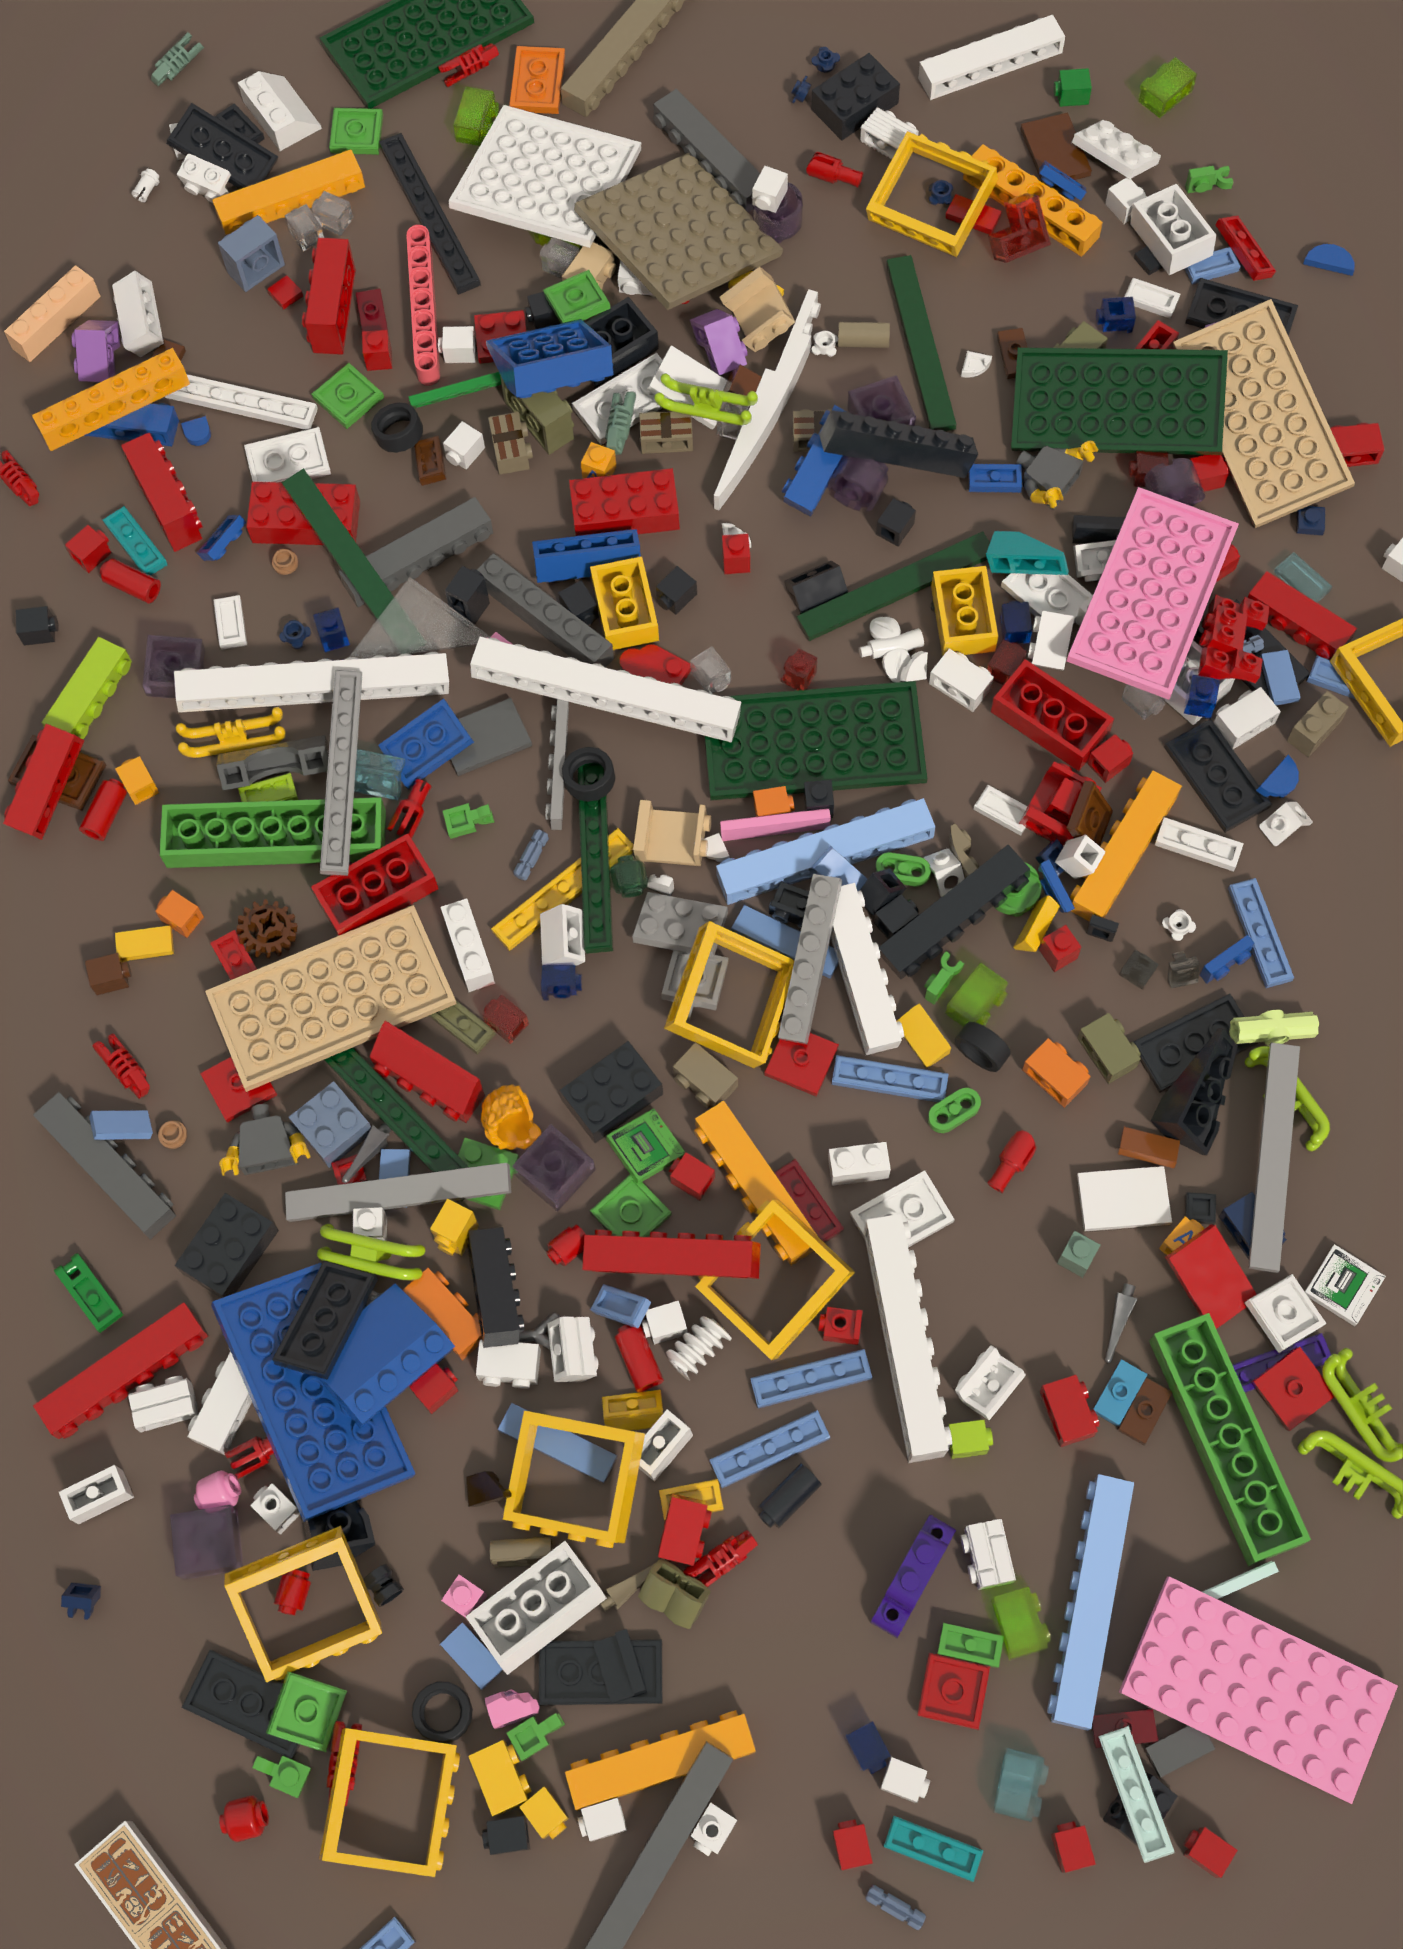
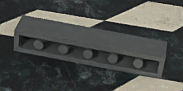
M677 89L653 104V120L659 129H663L669 135L671 141L674 144H678L685 154L688 153L699 161V165L706 172L712 174L715 178L714 181L721 188L726 189L730 193V197L737 204L741 205L747 212L757 207L752 205V189L760 175L756 168Z
M476 497L367 555L366 558L391 592L407 580L419 577L427 569L441 565L447 558L463 553L467 547L486 540L493 534L491 519ZM340 570L339 575L342 584L356 606L364 605L365 603L342 570Z
M494 553L477 569L485 577L489 595L568 656L580 662L600 664L605 668L614 659L612 643Z
M58 1092L36 1111L33 1116L151 1240L176 1217L170 1209L174 1204L163 1192L158 1196L152 1190L155 1184L145 1173L139 1176L133 1170L137 1165L126 1153L120 1156L115 1151L118 1145L112 1139L94 1140L89 1115L83 1118L78 1112L82 1107L71 1096L65 1099Z

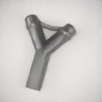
M553 1312L533 1330L521 1332L518 1343L535 1341L550 1349L549 1337L545 1335L548 1331L547 1323L559 1318V1314Z

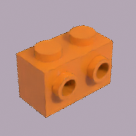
M1049 1038L1025 1061L1022 1069L1064 1108L1087 1086L1091 1077L1088 1074V1069L1081 1062H1074L1067 1055L1066 1049L1058 1042L1053 1043Z

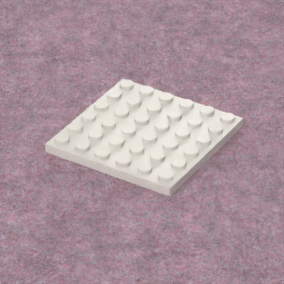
M503 105L450 197L449 208L590 248L597 234L574 211L575 203L625 181L641 151V142Z

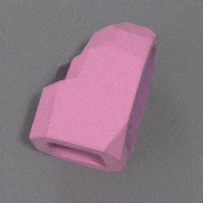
M511 1689L485 1698L486 1707L494 1729L502 1728L539 1713L540 1709L538 1700L533 1699L528 1692L518 1694Z

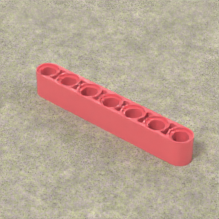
M414 225L408 229L406 235L414 364L419 382L423 385L431 386L440 379L432 246L428 229L423 225Z

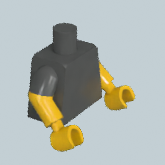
M1086 441L1081 447L1071 449L1050 448L1046 446L1042 448L1036 457L1023 451L1016 464H1021V467L1026 470L1023 485L1031 502L1046 504L1050 509L1055 510L1081 475L1084 462L1082 460L1084 458L1087 462L1094 460L1095 457L1092 452H1098L1096 444L1093 441Z
M258 1104L252 1107L253 1120L240 1124V1131L235 1133L227 1150L226 1157L222 1158L219 1164L222 1176H225V1172L228 1170H233L234 1175H238V1164L244 1175L298 1165L297 1159L299 1156L306 1155L307 1159H309L311 1155L303 1135L292 1123L284 1122L281 1116L278 1115L270 1117L269 1106L267 1104Z

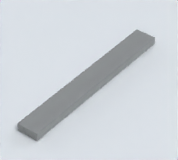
M335 670L320 874L348 876L362 689V672Z
M1272 1042L1269 1045L1248 1269L1275 1273L1280 1271L1300 1046Z
M508 1163L289 1191L285 1192L286 1220L294 1222L353 1214V1209L382 1207L383 1210L446 1202L447 1199L455 1201L511 1193L510 1165Z

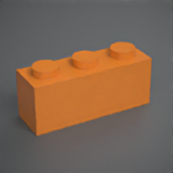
M427 1268L422 1272L421 1278L413 1280L403 1291L439 1326L455 1345L453 1351L463 1360L479 1346V1342L482 1340L478 1314L475 1313L472 1316L465 1309L468 1303L458 1292L453 1295L446 1288L449 1282L439 1271L434 1274Z

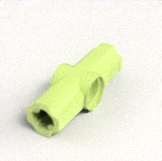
M1270 1010L1259 1016L1233 1018L1230 1021L1229 1033L1236 1044L1265 1042L1269 1046L1271 1042L1283 1044L1291 1039L1315 1038L1318 1035L1319 1021L1317 1015H1314L1313 1012L1284 1014L1282 1010Z

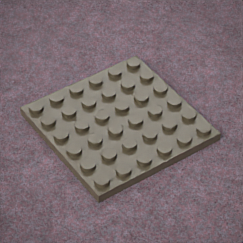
M688 153L576 202L574 211L667 310L781 257L783 248L741 205L737 204L730 197V193L726 189L721 188L714 181L715 178L712 174L706 172L699 165V161Z

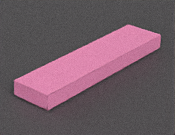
M826 808L721 821L722 841L822 830L830 826V810Z

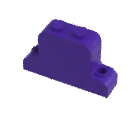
M929 1515L870 1623L898 1638L956 1529ZM939 1529L942 1532V1538L934 1537L931 1535V1531ZM890 1609H894L898 1613V1618L894 1621L887 1618L886 1613Z

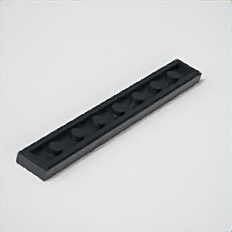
M402 133L379 141L380 148L420 224L428 229L431 244L457 294L459 295L481 286L478 275Z

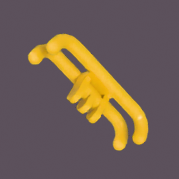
M274 707L272 714L268 716L245 720L236 719V721H225V723L221 724L218 722L214 723V725L188 728L185 724L178 723L176 725V732L182 737L195 739L217 735L220 741L218 744L200 747H190L187 743L181 742L178 745V750L184 756L199 758L277 744L285 738V729L282 726H277L274 734L248 739L246 730L275 725L283 718V711L279 707Z

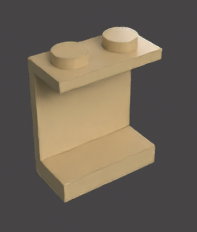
M760 266L720 296L723 305L733 311L746 336L742 339L743 343L754 352L765 348L771 340L785 333L795 323L772 276Z
M640 800L633 847L636 861L701 866L702 857H707L708 840H704L705 831L710 832L711 815H707L706 806L700 805L699 813L653 810L651 801Z

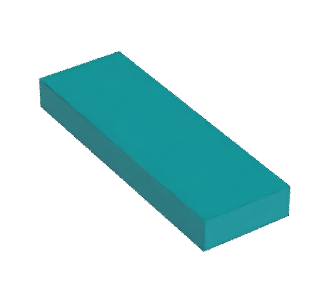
M125 506L103 519L105 526L140 571L151 576L168 565L166 559Z
M896 1816L892 1818L883 1846L971 1882H974L983 1854L981 1849Z

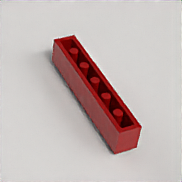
M595 1230V1235L584 1236L582 1270L759 1279L761 1243L751 1241L752 1236L734 1235V1240H723V1235L706 1234L705 1239H695V1234L678 1233L677 1238H667V1233L650 1232V1237H640V1232L622 1231V1236H612V1231Z
M183 1302L34 1404L33 1407L52 1436L57 1439L68 1438L78 1431V1426L86 1420L92 1421L102 1415L105 1407L111 1403L116 1404L124 1400L129 1395L131 1389L137 1385L141 1386L149 1383L154 1378L153 1374L160 1369L172 1367L179 1361V1356L187 1351L192 1352L201 1347L204 1343L203 1340L208 1337V1334L190 1307Z

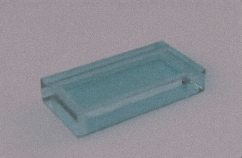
M1295 552L1279 564L1274 571L1285 583L1315 602L1320 601L1333 587Z

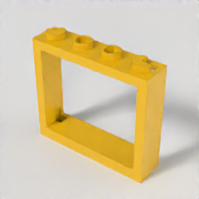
M907 131L866 208L868 220L957 257L998 180L997 168L988 165L986 160L981 162L972 158L967 152L954 151L945 143H935L928 140L923 134L918 136ZM913 152L984 181L955 236L884 206Z
M1403 618L1339 647L1330 660L1334 669L1389 747L1403 741V722L1357 657L1402 637Z
M711 921L705 923L698 929L664 1029L749 1067L755 1068L766 1063L768 1055L772 1053V1048L770 1047L772 1039L778 1034L781 1026L779 1018L781 1012L784 1011L794 960ZM713 942L777 971L751 1052L686 1023Z
M767 1200L757 1209L756 1214L758 1216L751 1224L749 1222L745 1223L736 1235L752 1236L753 1239L772 1216L776 1214L835 1270L834 1273L771 1343L711 1287L718 1277L698 1276L700 1282L695 1287L768 1358L774 1360L780 1357L855 1271L779 1200H772L771 1202Z
M524 1411L509 1484L512 1496L506 1499L503 1520L512 1521L513 1528L530 1530L531 1525L541 1527V1534L557 1536L558 1531L568 1533L567 1539L585 1542L586 1537L596 1539L595 1545L613 1548L614 1543H625L645 1433ZM538 1426L625 1442L608 1531L521 1513Z
M341 1526L225 1574L224 1586L266 1682L274 1679L282 1680L286 1677L287 1671L293 1672L302 1667H313L323 1658L330 1655L339 1656L348 1651L349 1647L359 1643H370L378 1635L382 1634L380 1618ZM338 1552L367 1621L270 1661L240 1592Z
M348 1728L342 1729L319 1860L435 1877L436 1870L440 1871L443 1864L444 1851L440 1850L441 1838H446L449 1828V1818L445 1817L447 1804L451 1805L454 1797L455 1786L450 1785L452 1772H457L460 1761V1753H456L457 1745ZM356 1740L444 1754L425 1865L336 1852Z

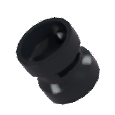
M388 1564L376 1568L363 1579L367 1589L372 1590L374 1593V1601L378 1607L391 1602L404 1591L400 1582L393 1579V1571Z

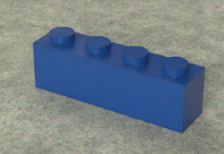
M150 403L84 436L131 441L150 432L154 442L159 440L162 445L172 447L179 419L174 406L165 403Z
M836 405L832 408L834 411L847 412ZM825 411L819 423L820 425L824 426L830 411ZM813 433L807 444V447L810 448L807 456H801L794 470L798 471L793 480L789 478L782 490V493L785 494L783 502L810 517L844 457L843 455L824 452L820 435Z
M637 529L532 542L537 583L591 577V566L641 557Z

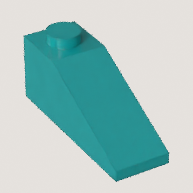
M994 531L986 553L991 573L1068 575L1069 570L1064 552L1021 532Z

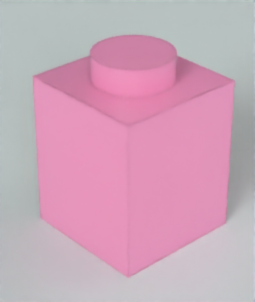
M458 1575L441 1601L466 1618L469 1613L484 1602L488 1595L464 1577Z

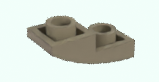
M954 823L951 825L949 832L950 851L961 863L964 878H966L978 869L979 865L972 856H968L972 842L969 834L964 829L960 830Z

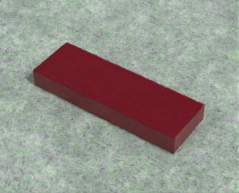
M796 1159L774 1172L812 1229L824 1243L844 1231L843 1226Z

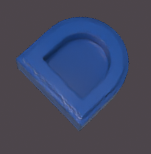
M206 416L181 423L186 440L191 445L201 446L210 440L211 430Z

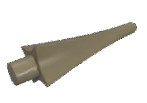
M656 1563L607 1588L605 1592L607 1599L599 1604L602 1610L606 1612L613 1606L618 1610L644 1584L650 1570Z

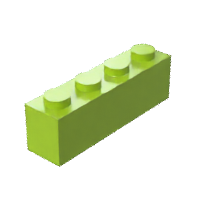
M98 637L41 722L45 727V724H49L84 739L93 720L100 716L104 703L108 697L115 693L117 684L122 676H125L130 670L132 661L126 649Z

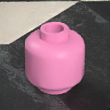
M222 1470L199 1480L196 1485V1493L194 1494L196 1506L210 1515H217L235 1506L241 1494L239 1481L233 1474H228Z

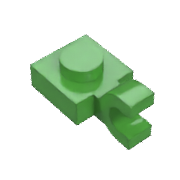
M1214 166L1189 169L1185 184L1187 194L1212 190L1213 185L1221 189H1231L1233 179L1223 178L1229 175V166L1221 167L1218 170H1215Z
M469 803L443 810L450 839L477 832L475 824L483 825L494 822L489 804L471 810Z
M945 952L941 958V970L938 975L933 973L924 986L927 989L925 999L933 1005L948 987L953 976L957 975L964 967L962 961H959L954 967L947 965V961L950 958L948 952Z
M555 1713L540 1724L536 1717L533 1716L507 1732V1735L521 1761H524L550 1745L546 1735L566 1724L559 1713Z
M257 1756L252 1767L273 1776L269 1786L296 1798L300 1797L312 1769L286 1756L281 1757L279 1764Z

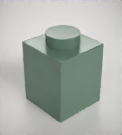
M1074 1231L1057 1264L1083 1278L1100 1244Z

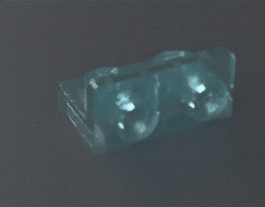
M357 749L354 791L399 800L401 795V772L405 766V759Z

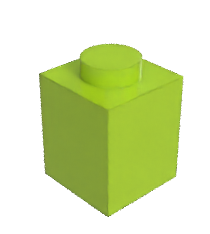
M985 1420L948 1425L952 1437V1445H950L951 1459L986 1455L989 1451V1446L993 1445L992 1431L990 1427L986 1428Z

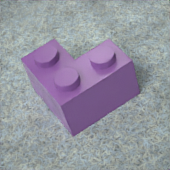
M716 309L690 319L697 344L705 347L713 372L722 375L736 369L740 364L742 366L747 365L745 356L748 353L743 341L740 342L737 333L740 331V327L735 317Z
M88 320L74 329L72 345L76 348L77 358L74 360V371L78 374L79 381L102 382L115 376L114 351L120 347L118 321Z

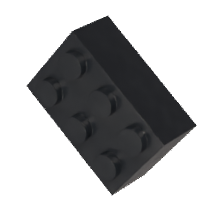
M868 53L812 89L811 110L842 141L859 130L877 107L886 111L899 103L900 83Z
M629 297L586 322L588 326L611 345L613 375L605 377L602 381H591L596 388L659 349L658 331Z
M627 1041L564 1086L559 1092L562 1102L593 1142L597 1143L662 1096L663 1086L638 1052Z
M225 1193L174 1266L183 1275L220 1298H224L238 1291L279 1230L272 1221Z

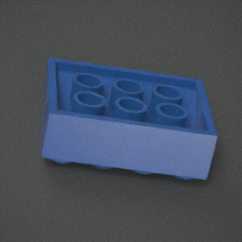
M582 319L486 341V346L506 387L519 398H528L538 392H554L557 388L564 386L576 387L582 382L590 380L602 381L605 377L613 375L611 345Z
M395 1283L362 1310L328 1379L317 1378L357 1426L361 1428L430 1368L447 1356L455 1345L439 1326Z

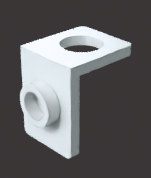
M1286 802L1262 822L1259 827L1274 846H1278L1299 827L1311 825L1313 821L1297 802Z
M948 848L924 857L930 864L931 871L935 874L941 897L951 890L944 887L946 878L957 876V885L965 879L961 863Z

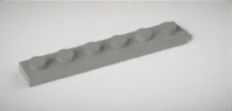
M557 699V705H552L551 721H556V729L550 730V745L555 746L554 754H549L548 765L549 770H553V779L548 778L547 795H552L551 803H546V820H551V830H562L565 784L562 776V766L566 759L569 702Z
M813 874L778 1038L781 1040L808 1044L842 885L840 878Z

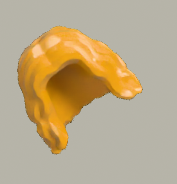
M514 1084L504 1085L493 1090L485 1097L481 1105V1123L485 1129V1136L493 1145H498L500 1150L505 1148L514 1150L517 1147L526 1149L528 1146H532L534 1142L540 1140L541 1130L533 1121V1111L529 1105L526 1093L522 1092L520 1086H515Z

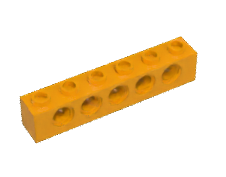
M982 144L972 155V158L981 162L986 160L988 165L997 168L998 180L989 197L1082 257L1100 238L1103 222L1097 216L1080 208L1077 203L1068 200L1054 188L1048 187L1034 175L1028 174L1014 162L1008 161L994 149H990ZM963 173V180L980 190L984 181Z
M171 348L33 414L32 417L50 451H53L190 385L181 361L174 349Z

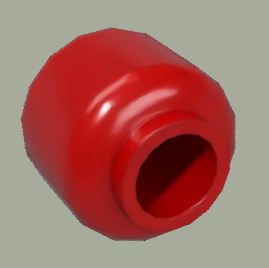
M254 1795L227 1802L224 1814L219 1817L221 1831L223 1834H228L234 1842L262 1835L265 1826H268L269 1823L265 1802L263 1800L259 1801Z

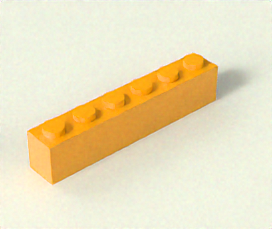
M348 150L212 199L225 235H228L257 215L265 223L285 218L293 213L310 209L315 205L332 201L340 196L354 193L365 188V184L352 150Z
M1155 771L1151 772L1148 779L1145 777L1141 779L1136 788V792L1139 793L1136 799L1130 798L1122 812L1126 814L1123 820H1116L1109 833L1112 835L1109 843L1104 841L1100 846L1106 852L1095 872L1083 876L1086 880L1082 887L1076 885L1070 900L1073 901L1072 904L1075 909L1071 910V912L1089 922L1092 914L1105 918L1162 824L1164 817H1166L1176 801L1182 787L1180 784Z
M724 1100L695 1118L696 1129H694L696 1137L701 1144H708L712 1150L709 1154L718 1168L723 1166L728 1173L725 1176L727 1182L734 1191L739 1189L744 1197L741 1201L750 1214L753 1212L756 1214L757 1209L767 1200L769 1202L779 1200L816 1234ZM776 1214L761 1229L766 1238L771 1236L776 1243L773 1248L782 1261L787 1259L791 1266L814 1251Z
M737 1710L720 1715V1722L708 1725L707 1720L690 1725L691 1731L680 1735L678 1730H673L661 1734V1741L649 1744L648 1739L630 1745L631 1751L619 1754L618 1749H614L600 1754V1761L589 1764L588 1759H583L570 1764L572 1770L566 1771L565 1774L575 1810L578 1811L685 1776L706 1741L733 1757V1760L756 1753L745 1714L738 1716Z

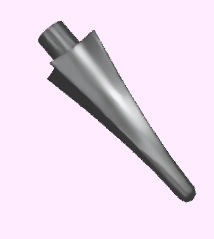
M385 1123L378 1129L372 1125L359 1153L343 1176L342 1182L347 1183L381 1149L388 1146L386 1138L389 1136L391 1129Z
M1124 1283L1122 1293L1117 1292L1115 1295L1111 1334L1105 1356L1106 1363L1112 1361L1121 1333L1138 1299L1133 1297L1136 1287Z

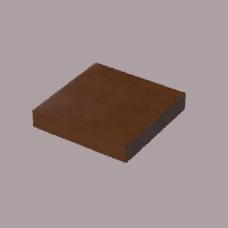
M1084 781L1067 829L1073 838L1087 835L1100 846L1113 810L1094 782Z

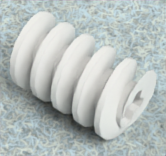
M705 1316L699 1319L702 1327L696 1324L691 1327L694 1336L690 1333L683 1335L686 1344L677 1341L674 1344L677 1352L671 1349L666 1352L670 1363L689 1381L688 1370L695 1374L698 1373L695 1365L696 1362L704 1366L707 1364L703 1356L704 1354L714 1357L715 1353L712 1347L716 1346L722 1349L723 1344L720 1339L722 1337L729 1341L732 1339L720 1324L714 1319H709Z

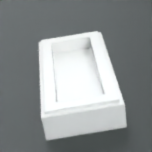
M1132 278L1123 303L1171 319L1180 293Z
M240 595L214 599L221 650L247 646Z
M987 785L974 805L973 810L1020 836L1026 828L1024 825L1019 824L1028 806Z

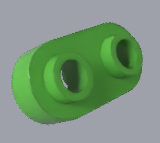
M888 852L879 856L876 861V872L885 870V867L890 866L894 869L893 873L904 885L922 886L930 878V864L921 857ZM919 871L921 875L915 877L912 875V872Z
M962 1088L938 1102L929 1111V1126L935 1132L947 1133L969 1120L979 1111L981 1105L979 1094L971 1088ZM963 1101H967L970 1103L971 1107L965 1109L961 1106L960 1103ZM944 1116L947 1118V1122L940 1123L937 1117Z

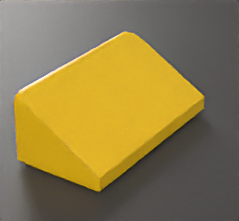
M1047 895L1037 902L1013 947L1015 950L1037 951L1042 938L1060 907L1051 896Z
M920 1004L915 1005L896 1021L901 1022L904 1038L926 1068L950 1054L951 1046Z
M661 1390L602 1397L604 1424L608 1427L629 1431L652 1428L663 1415Z

